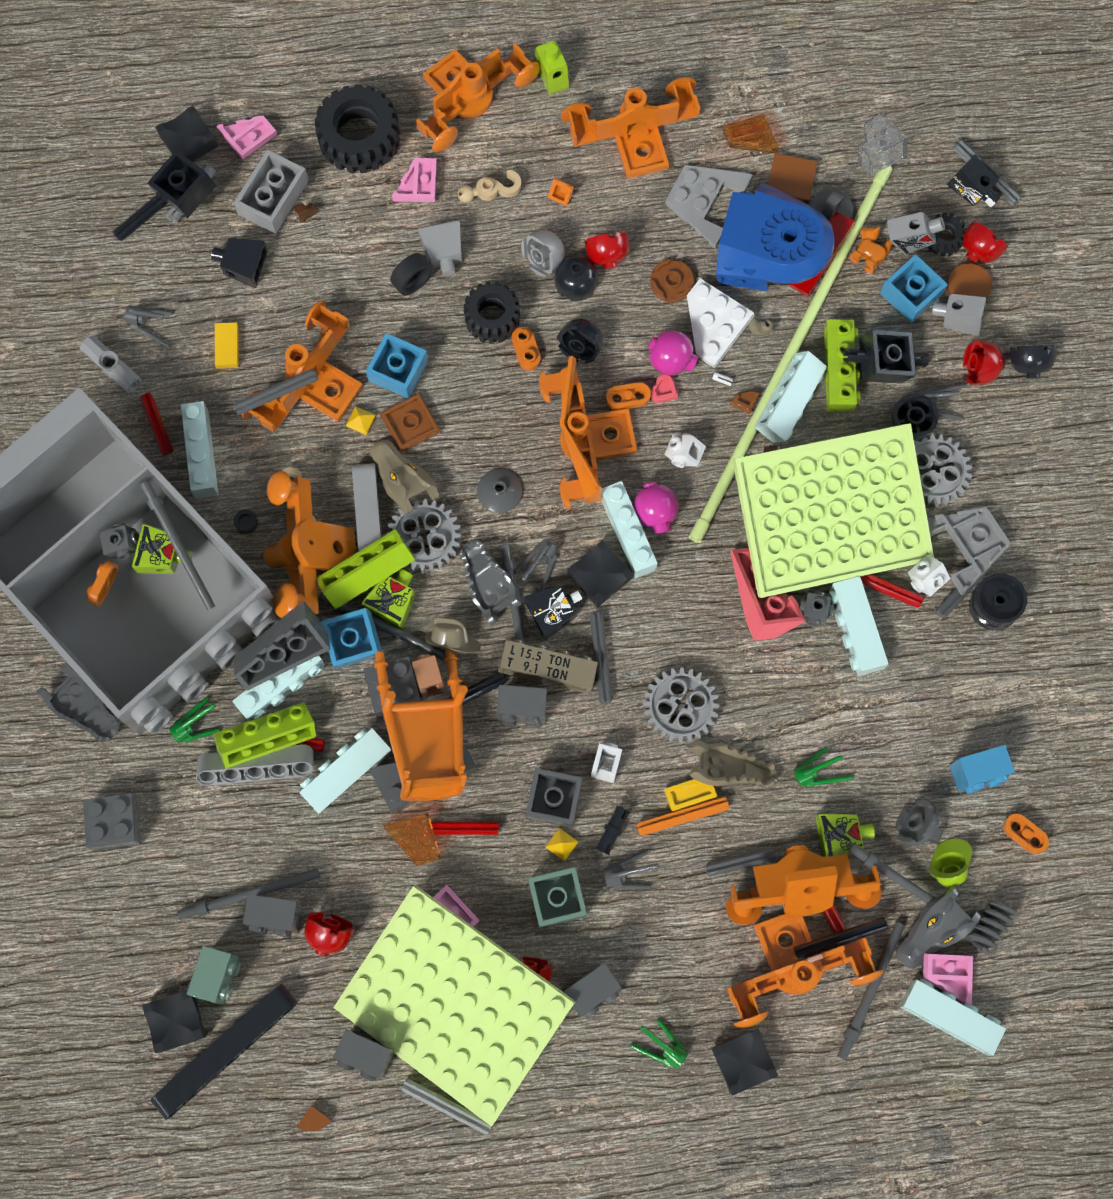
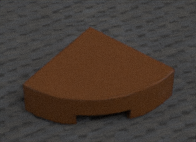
M302 203L294 207L300 223L319 213V210L313 203H309L306 206Z

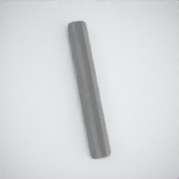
M410 1079L404 1081L401 1088L403 1092L485 1135L490 1132L492 1126L472 1111Z

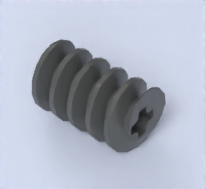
M990 901L988 903L990 909H984L983 914L985 917L981 916L978 921L980 925L974 927L973 931L975 933L967 935L970 942L988 956H993L988 950L989 947L998 948L994 939L1003 941L999 932L1008 933V929L1004 924H1014L1010 919V915L1018 917L1016 911L997 901Z

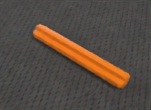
M723 796L637 823V830L640 836L726 811L729 809V804L726 797Z

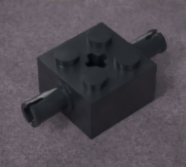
M871 330L859 338V349L845 348L843 351V356H848V358H843L845 363H861L862 382L902 384L916 376L915 366L926 367L929 363V359H923V357H929L927 353H914L912 332Z

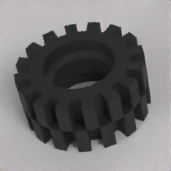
M943 212L942 216L937 214L935 218H932L942 217L945 228L954 234L952 240L946 241L938 236V232L935 233L936 242L928 246V249L931 251L934 248V254L936 255L939 251L941 256H945L946 253H948V256H951L953 252L957 253L963 245L962 239L967 227L964 228V221L959 222L961 217L953 218L954 213H950L947 216V212Z

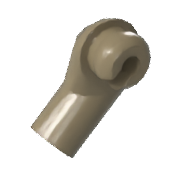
M755 316L747 325L755 335L766 336L773 331V323L771 321H757Z

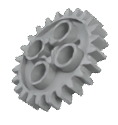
M931 433L928 440L924 438L920 442L914 441L916 457L925 464V466H918L919 474H923L920 476L926 506H929L931 501H934L935 506L938 507L941 500L946 506L949 503V498L955 502L958 498L957 495L962 496L964 494V489H967L970 485L967 481L972 478V475L967 472H970L973 467L966 465L971 458L963 457L966 449L959 451L957 448L960 443L957 442L952 445V437H949L947 441H943V434L938 439H935L934 434ZM936 453L945 455L946 460L939 459ZM944 474L952 475L954 481L947 480ZM923 480L930 481L933 487H926L923 484Z
M424 499L423 505H419L418 501L415 500L414 507H412L413 511L405 514L399 508L400 516H392L395 524H388L389 529L392 531L396 529L409 549L416 545L421 547L419 553H412L415 560L404 568L406 569L409 565H412V572H415L420 567L422 574H424L427 567L433 573L434 566L436 565L443 569V561L450 564L448 556H457L453 548L460 549V544L456 541L462 539L461 534L457 533L461 530L460 525H455L458 522L457 517L450 518L452 510L444 512V504L437 508L436 500L431 505H428L426 499ZM420 517L423 519L430 555H427L425 552L418 522ZM431 519L439 521L434 527L427 525V522ZM409 524L417 526L412 532L404 530ZM437 540L444 542L441 548H434L432 544Z
M681 667L679 673L676 674L674 668H671L669 676L663 671L661 674L662 680L658 677L654 678L656 686L648 685V689L652 693L644 694V697L649 701L643 702V707L649 708V710L645 711L643 715L651 716L647 721V725L655 724L653 733L660 730L662 732L660 738L663 739L668 735L669 743L673 741L674 737L678 738L679 744L682 743L683 738H686L690 744L692 736L700 740V732L707 735L709 731L706 726L714 727L715 723L711 719L718 718V714L713 712V710L719 709L720 705L713 702L719 696L711 695L715 690V686L707 687L709 679L701 681L702 673L700 672L695 677L693 676V669H690L688 674H685L683 667ZM679 685L683 688V693L676 695L672 693L671 687ZM692 688L693 691L686 700L685 708H682L675 721L670 723L669 720L675 713L677 705L681 703L688 689ZM694 697L701 698L703 706H693L691 699ZM666 704L671 708V712L664 715L660 713L658 707ZM681 717H688L691 720V725L683 727L680 725L679 719Z

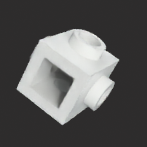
M688 433L672 435L664 455L672 460L671 463L677 467H698L706 446Z
M930 555L924 557L908 572L912 580V587L917 592H923L930 597L950 580L944 564Z

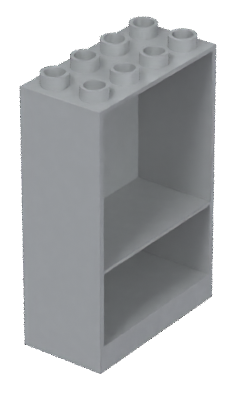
M80 387L0 454V589L112 713L137 734L141 735L147 730L153 735L162 730L173 717L168 711L182 698L186 702H191L198 698L209 685L204 679L218 666L222 670L231 668L234 665L233 658L243 650L240 647L254 634L257 637L261 636L280 620L274 611V597L264 582ZM149 480L157 497L160 496L164 503L162 506L182 541L185 550L192 551L191 561L215 604V607L208 611L182 563L177 564L174 574L137 573L132 567L135 553H132V556L126 559L103 555L99 532L112 529V526L115 524L125 523L126 526L135 528L139 536L143 524L164 531L154 510L151 511L147 504L148 499L140 486L141 483ZM109 560L118 564L119 570L105 600L97 607L88 603L86 591L91 584H94L100 564Z

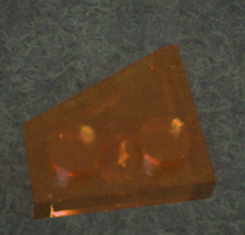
M764 114L723 126V133L729 148L778 153V145Z
M428 812L384 825V829L416 866L441 859Z

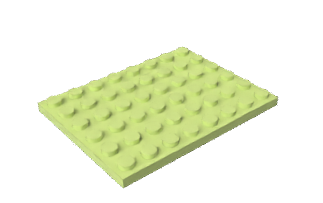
M911 423L733 459L759 598L918 564L927 555L934 558Z
M415 885L333 1008L386 1048L393 1049L394 1054L490 1126H493L576 1001Z

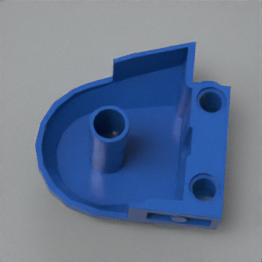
M763 182L757 188L754 195L745 191L740 193L732 192L719 242L716 271L718 284L768 292V282L780 284L801 283L815 277L827 266L833 256L835 240L832 225L818 210Z

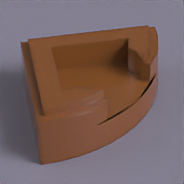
M749 391L738 394L731 400L730 405L750 414L760 396V392Z
M311 1105L296 1127L304 1131H317L326 1127L332 1120Z

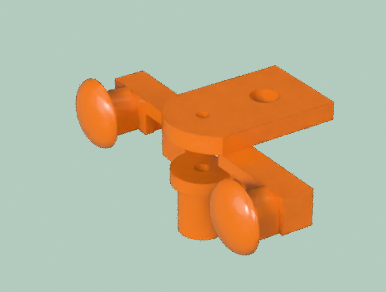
M516 43L513 44V53L503 61L501 60L498 48L483 60L475 63H468L454 49L422 74L423 79L438 95L432 98L434 115L424 123L418 118L416 120L417 129L426 139L431 137L434 140L432 145L434 152L447 150L453 145L458 136L457 127H448L446 125L457 115L460 118L481 116L492 104L494 86L513 72L517 76L515 86L517 88L527 87L537 78L540 64L537 61L531 63ZM450 75H457L452 82L447 79Z
M680 77L671 81L665 89V94L668 97H675V100H671L669 104L661 106L648 105L646 103V93L640 88H631L625 93L620 113L616 117L599 121L595 119L589 120L588 116L591 114L592 108L589 104L583 102L567 106L562 111L560 117L563 122L571 124L570 136L574 147L614 137L627 179L669 169V162L658 126L699 116L700 105L696 94L694 95L693 93L696 81L691 77ZM639 149H644L648 154L641 157L636 152Z
M326 301L316 302L307 313L305 325L308 330H312L316 326L321 328V338L311 352H308L300 344H294L287 348L285 352V380L307 370L315 369L319 377L318 381L243 413V419L247 420L255 416L259 419L262 426L275 433L298 399L339 423L363 389L361 382L326 362L331 352L350 327L348 318L336 311L333 313L326 308ZM331 387L338 389V393L333 397L326 395V391ZM256 390L252 392L249 396L254 395L262 390Z
M277 471L268 481L267 496L274 505H281L287 502V509H290L286 511L287 534L280 538L278 543L267 547L264 550L263 557L265 563L270 568L276 569L284 566L290 577V583H285L276 590L273 599L274 611L280 618H283L302 601H305L313 613L318 615L316 569L328 571L356 554L354 528L313 521L310 480L300 477L290 480L287 472ZM333 544L337 547V553L333 549Z
M792 846L785 850V857L776 864L753 867L756 888H750V893H736L735 885H731V897L727 900L726 912L733 922L748 925L759 919L762 907L783 904L784 913L789 915L809 916L831 908L834 897L846 896L847 900L855 907L861 909L871 908L880 901L882 894L877 867L872 866L869 877L856 876V874L851 872L847 854L823 857L808 851L806 846Z
M783 914L754 925V929L771 972L726 988L731 1004L736 1005L741 1021L733 1023V1025L738 1028H747L762 1022L767 1017L768 1011L760 1013L754 997L766 992L779 989L782 992L793 995L807 993L819 983L824 971L849 962L856 976V979L848 981L852 985H865L877 980L883 974V969L876 971L870 957L872 952L866 937L819 955L814 954L797 959L794 947L812 941L803 916ZM782 933H787L791 936L792 944L789 947H782L779 944L778 938Z

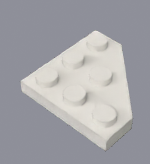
M700 278L687 295L695 351L699 359L716 368L755 315L754 312Z

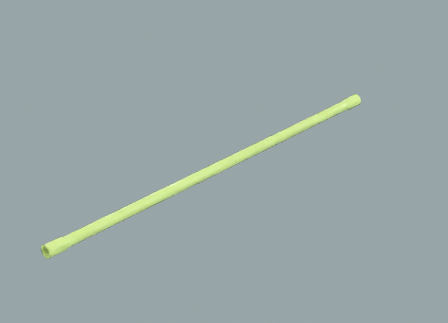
M885 163L880 165L873 183L854 218L855 225L832 260L700 518L697 519L689 535L692 541L702 542L710 522L735 475L733 459L745 456L757 432L754 426L795 353H798L881 189L885 186L893 170L890 165Z

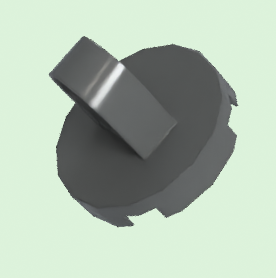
M825 190L818 193L810 204L811 207L822 213L828 221H830L835 211L850 219L853 216L851 200L844 193L837 190Z
M926 800L914 801L916 805L911 808L908 806L904 808L896 822V830L899 831L898 839L908 846H919L927 840L938 844L944 832L938 828L939 811L937 807Z

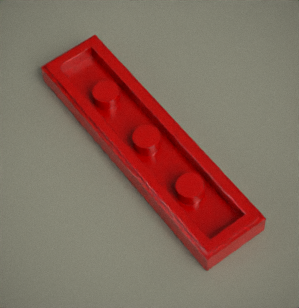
M836 211L829 221L832 225L835 243L833 256L827 266L811 279L801 283L789 284L790 288L808 297L855 225L854 220Z

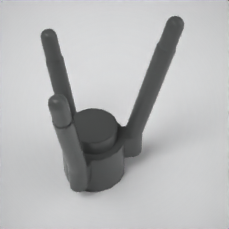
M132 305L126 308L124 320L127 323H131V329L138 330L166 348H171L170 344L140 325L146 323L148 316L164 318V315L172 316L173 312Z
M966 384L917 391V394L923 395V398L927 400H932L936 405V398L960 395V391L952 390L965 388ZM938 411L941 417L959 421L963 419L962 416Z
M542 540L540 545H536L533 551L518 565L514 573H518L535 556V560L522 577V580L525 581L539 562L543 564L549 562L540 591L545 590L553 565L558 559L555 555L558 548L553 543Z
M648 849L617 863L609 864V868H604L607 887L614 886V891L620 889L649 890L651 889L650 885L624 884L621 882L626 881V875L656 869L659 867V864L656 863L624 870L621 867L649 854L650 851Z

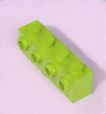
M827 319L824 326L825 365L827 366L825 370L826 412H854L856 405L860 404V391H856V383H859L860 372L856 370V363H845L843 361V358H848V356H843L844 349H855V341L858 340V328H854V320Z
M395 529L323 573L316 580L322 593L333 607L337 609L407 566L415 558L408 545Z
M305 702L260 718L246 721L234 727L223 729L213 733L218 753L225 769L315 738L316 731L314 721Z

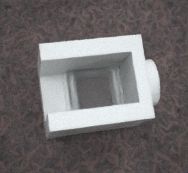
M599 743L591 777L614 783L622 749H619L617 745L612 743Z

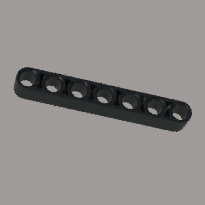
M280 984L151 1098V1103L165 1120L172 1117L298 1004L296 999L283 984Z

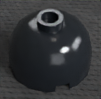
M580 255L569 256L563 259L556 269L554 275L555 288L562 297L564 295L566 298H570L571 301H583L592 296L598 285L597 268L587 257Z
M575 318L567 322L557 335V340L559 339L560 342L558 346L560 351L568 358L569 356H574L576 362L579 361L578 358L586 360L585 363L594 361L602 348V333L593 322L584 318Z
M1044 345L1018 346L1017 351L1016 347H1010V361L1013 368L1018 373L1026 374V378H1040V373L1049 371L1055 362L1056 345H1050V350H1048V346Z
M909 394L902 397L895 405L891 417L892 426L911 423L913 440L920 441L928 437L936 428L939 420L938 409L932 400L923 398V395Z

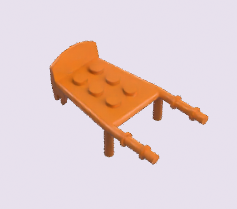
M445 648L446 658L444 663L448 667L449 680L447 684L451 688L452 699L394 703L396 694L394 691H389L391 685L388 684L386 670L388 663L385 662L384 652L375 653L376 663L374 668L377 669L379 683L377 690L380 691L382 711L402 784L400 798L404 801H432L461 795L465 787L467 775L464 774L462 704L468 688L465 685L460 686L462 681L458 677L456 664L458 657H455V651Z

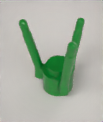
M209 696L205 697L183 717L176 720L175 724L169 727L177 743L184 740L188 744L193 740L221 731L220 728L191 735L194 732L191 724L216 707L215 704H211L191 717L210 700Z
M828 747L818 751L804 762L797 764V768L793 769L799 786L806 785L807 789L816 785L853 780V776L814 780L817 778L816 771L843 759V756L839 755L814 767L812 764L809 765L826 753Z
M657 1019L656 1022L673 1044L667 1045L642 1025L640 1029L665 1050L662 1054L665 1058L635 1044H631L630 1047L662 1063L667 1068L673 1066L675 1069H678L688 1056V1053L683 1050L685 1046L675 1038L660 1019Z

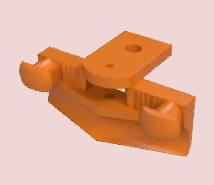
M569 356L568 367L562 369L560 373L545 375L544 370L539 376V389L542 398L549 404L550 395L561 394L562 410L559 425L562 430L560 433V445L563 453L572 461L578 480L566 481L565 476L562 477L559 493L564 507L571 510L570 502L585 500V504L601 501L602 487L597 475V460L637 454V447L629 408L586 415L581 382H579L576 369V358ZM607 430H613L617 433V437L609 440L604 436V433Z

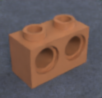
M425 654L417 657V661H413L412 665L422 697L425 698L445 692L435 655Z

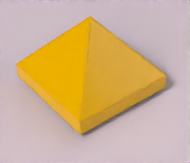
M355 406L346 427L367 435L376 415Z
M559 828L545 848L565 862L578 844V841Z

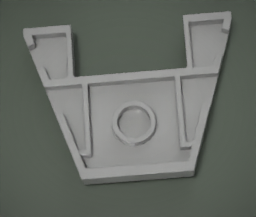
M684 165L666 199L665 205L684 222H688L700 237L703 236L709 242L711 247L716 248L723 228L705 220L722 186L739 193L746 191L753 175L750 173Z
M987 507L958 511L957 514L945 516L944 514L935 515V517L927 518L930 537L943 530H947L970 565L951 575L950 578L961 596L1011 546V542Z

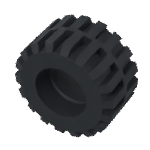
M488 281L485 286H482L481 283L478 284L477 290L472 288L469 291L470 296H466L464 304L465 324L468 331H472V336L475 339L479 336L480 341L483 343L485 340H489V344H494L495 340L501 343L504 337L507 340L511 338V332L513 333L517 329V325L519 326L520 306L513 290L509 291V286L505 284L503 287L500 286V282L496 281L495 285ZM487 306H498L505 311L500 318L495 320H488L480 315L482 309Z

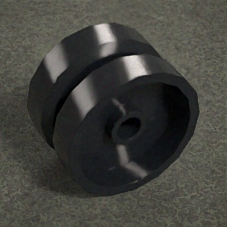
M1008 574L990 575L972 592L969 599V612L973 620L981 627L988 630H1003L1010 627L1024 613L1028 603L1027 592L1022 583Z

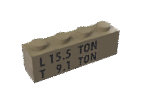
M510 639V641L506 640L503 646L498 672L589 694L593 687L598 662L592 661V658L589 656L580 655L578 658L570 656V653L564 650H556L554 652L547 650V647L534 644L529 646L525 645L522 640Z

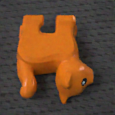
M880 226L877 228H862L860 231L862 239L857 249L849 257L855 264H858L862 258L866 259L865 263L867 265L864 267V270L870 274H873L877 266L885 260L891 251L892 245H894L890 239L886 241L884 247L875 243L879 237Z

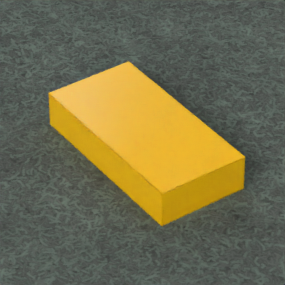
M237 322L215 323L216 369L239 368V326Z
M695 779L664 789L671 812L717 798L713 785H707Z

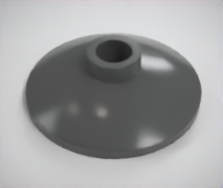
M505 469L489 471L480 479L477 486V496L484 508L494 513L511 511L519 504L522 498V484L519 478L514 473ZM498 485L504 487V489L500 492L495 490L496 486Z

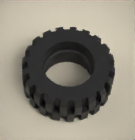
M355 84V87L349 88V85L344 86L341 91L336 89L331 92L332 96L330 98L328 96L325 97L322 101L323 106L320 105L316 112L315 131L320 150L326 156L327 161L331 164L335 163L336 168L340 170L346 168L349 173H355V170L360 171V173H367L366 170L372 168V171L379 169L378 165L381 163L385 165L389 162V156H394L396 147L399 146L400 142L399 121L392 101L386 98L385 94L380 90L375 92L374 87L367 86L363 88L359 84ZM354 118H366L378 125L372 135L362 140H348L338 134L342 125Z

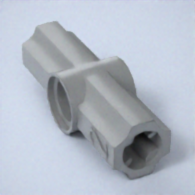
M94 335L87 337L82 342L80 350L100 367L106 376L111 377L128 394L134 392L139 387L142 379L120 360L115 352L110 351ZM115 362L113 366L107 367L108 363Z

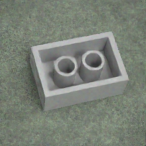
M267 150L234 201L238 215L276 234L309 182L306 169Z

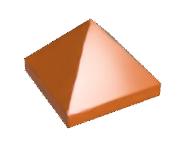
M554 178L548 198L567 207L574 186Z

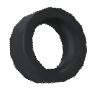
M420 253L409 255L392 272L390 277L391 284L404 296L413 294L429 280L433 272V266Z

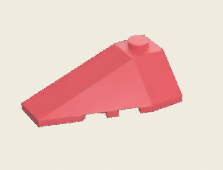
M749 548L732 549L730 553L744 615L753 640L774 639L804 623L803 614L792 595L788 596L787 593H781L763 598L758 597Z

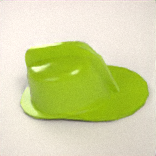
M957 838L948 839L939 844L934 851L929 871L932 876L936 877L938 882L946 886L947 889L952 885L957 886L965 882L968 877L972 847L965 840Z

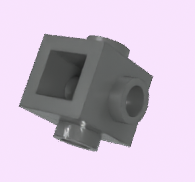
M125 523L113 525L112 529L99 532L103 555L126 559L136 552L140 536L135 528L126 526Z
M813 591L808 593L805 599H801L799 608L805 619L804 622L810 626H824L827 619H831L834 605H830L831 597L826 596L823 592Z

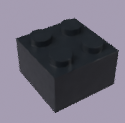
M177 150L147 182L157 196L186 218L190 217L217 186L204 170Z

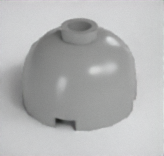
M535 231L522 240V255L524 259L528 258L533 264L529 265L530 269L540 276H547L555 272L565 257L562 240L551 231Z

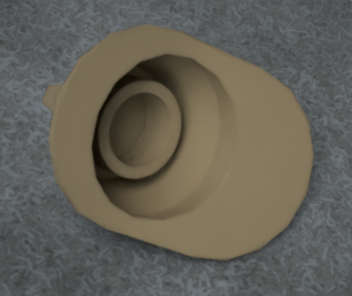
M436 617L432 632L425 636L426 642L433 646L444 647L461 653H476L481 649L480 643L467 635V630L463 623L453 618Z

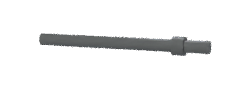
M149 480L141 483L140 486L148 499L147 504L151 511L154 510L203 604L207 611L215 607V604L162 506L164 505L160 496L157 497Z
M502 544L500 545L503 559L501 567L516 583L514 575L516 567L515 561L511 557L510 545ZM511 603L515 638L524 641L526 645L520 606L516 608Z
M321 593L320 599L331 604L326 596ZM348 601L336 610L342 613H350L360 610V608L350 604V601ZM372 615L375 627L433 656L435 655V657L444 660L446 657L444 650Z
M854 843L849 846L848 851L861 859L862 864L872 869V866H876L877 871L927 904L935 899L934 896L878 860L879 857L871 851L866 852Z
M318 868L208 902L203 900L195 903V906L177 911L179 920L196 915L201 917L209 914V911L245 901L248 894L261 896L320 878Z
M899 922L895 923L875 968L876 971L883 969V974L877 980L868 984L853 1021L844 1032L843 1038L845 1039L837 1057L843 1060L847 1059L853 1043L858 1041L860 1036L858 1032L904 930L905 925Z

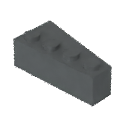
M302 601L233 658L234 676L248 691L329 651L328 631L307 603Z
M463 746L464 774L469 776L477 771V767L466 746ZM396 762L369 769L393 815L419 802L401 800L402 784Z

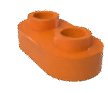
M527 327L515 329L512 333V344L518 363L522 369L533 371L539 367L541 362L534 334ZM520 335H525L527 338L524 339V340H521V339L519 338V336H520ZM527 355L533 356L531 360H528L525 357Z
M644 383L613 386L606 393V403L613 410L643 407L650 401L651 391ZM642 394L643 398L637 399L635 395ZM619 397L621 401L615 402L613 399Z
M109 560L100 564L94 584H91L86 591L88 603L97 607L103 603L117 576L118 564Z
M1012 814L1005 819L1003 823L1005 834L1027 852L1039 854L1047 849L1049 845L1048 836L1021 814ZM1012 823H1016L1018 825V831H1014L1012 829ZM1032 838L1038 841L1036 847L1031 844Z

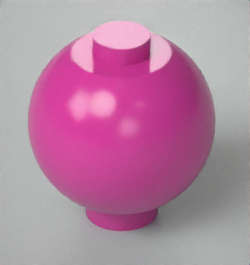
M666 330L659 333L657 337L653 336L647 346L650 349L649 359L652 366L658 372L665 375H677L684 370L691 372L698 360V356L693 354V345L690 339L682 332L676 330Z
M657 482L645 484L644 490H640L637 493L633 502V508L640 524L651 528L653 534H658L671 530L670 524L676 519L679 512V501L676 494L665 485L658 486Z

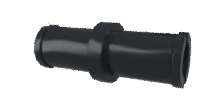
M616 805L608 825L605 824L603 827L605 831L595 849L607 855L610 854L617 837H620L622 834L621 829L630 814L628 810Z

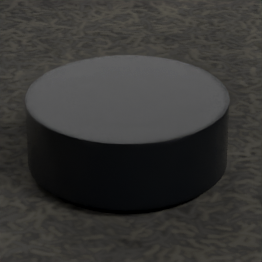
M241 510L234 517V525L239 532L249 534L257 528L258 519L252 511Z

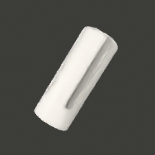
M717 372L714 373L713 380L729 386L732 385V383L718 377L733 382L732 378Z

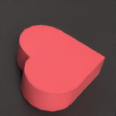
M662 374L657 378L656 385L651 388L650 398L652 401L662 403L678 399L676 387L670 375Z

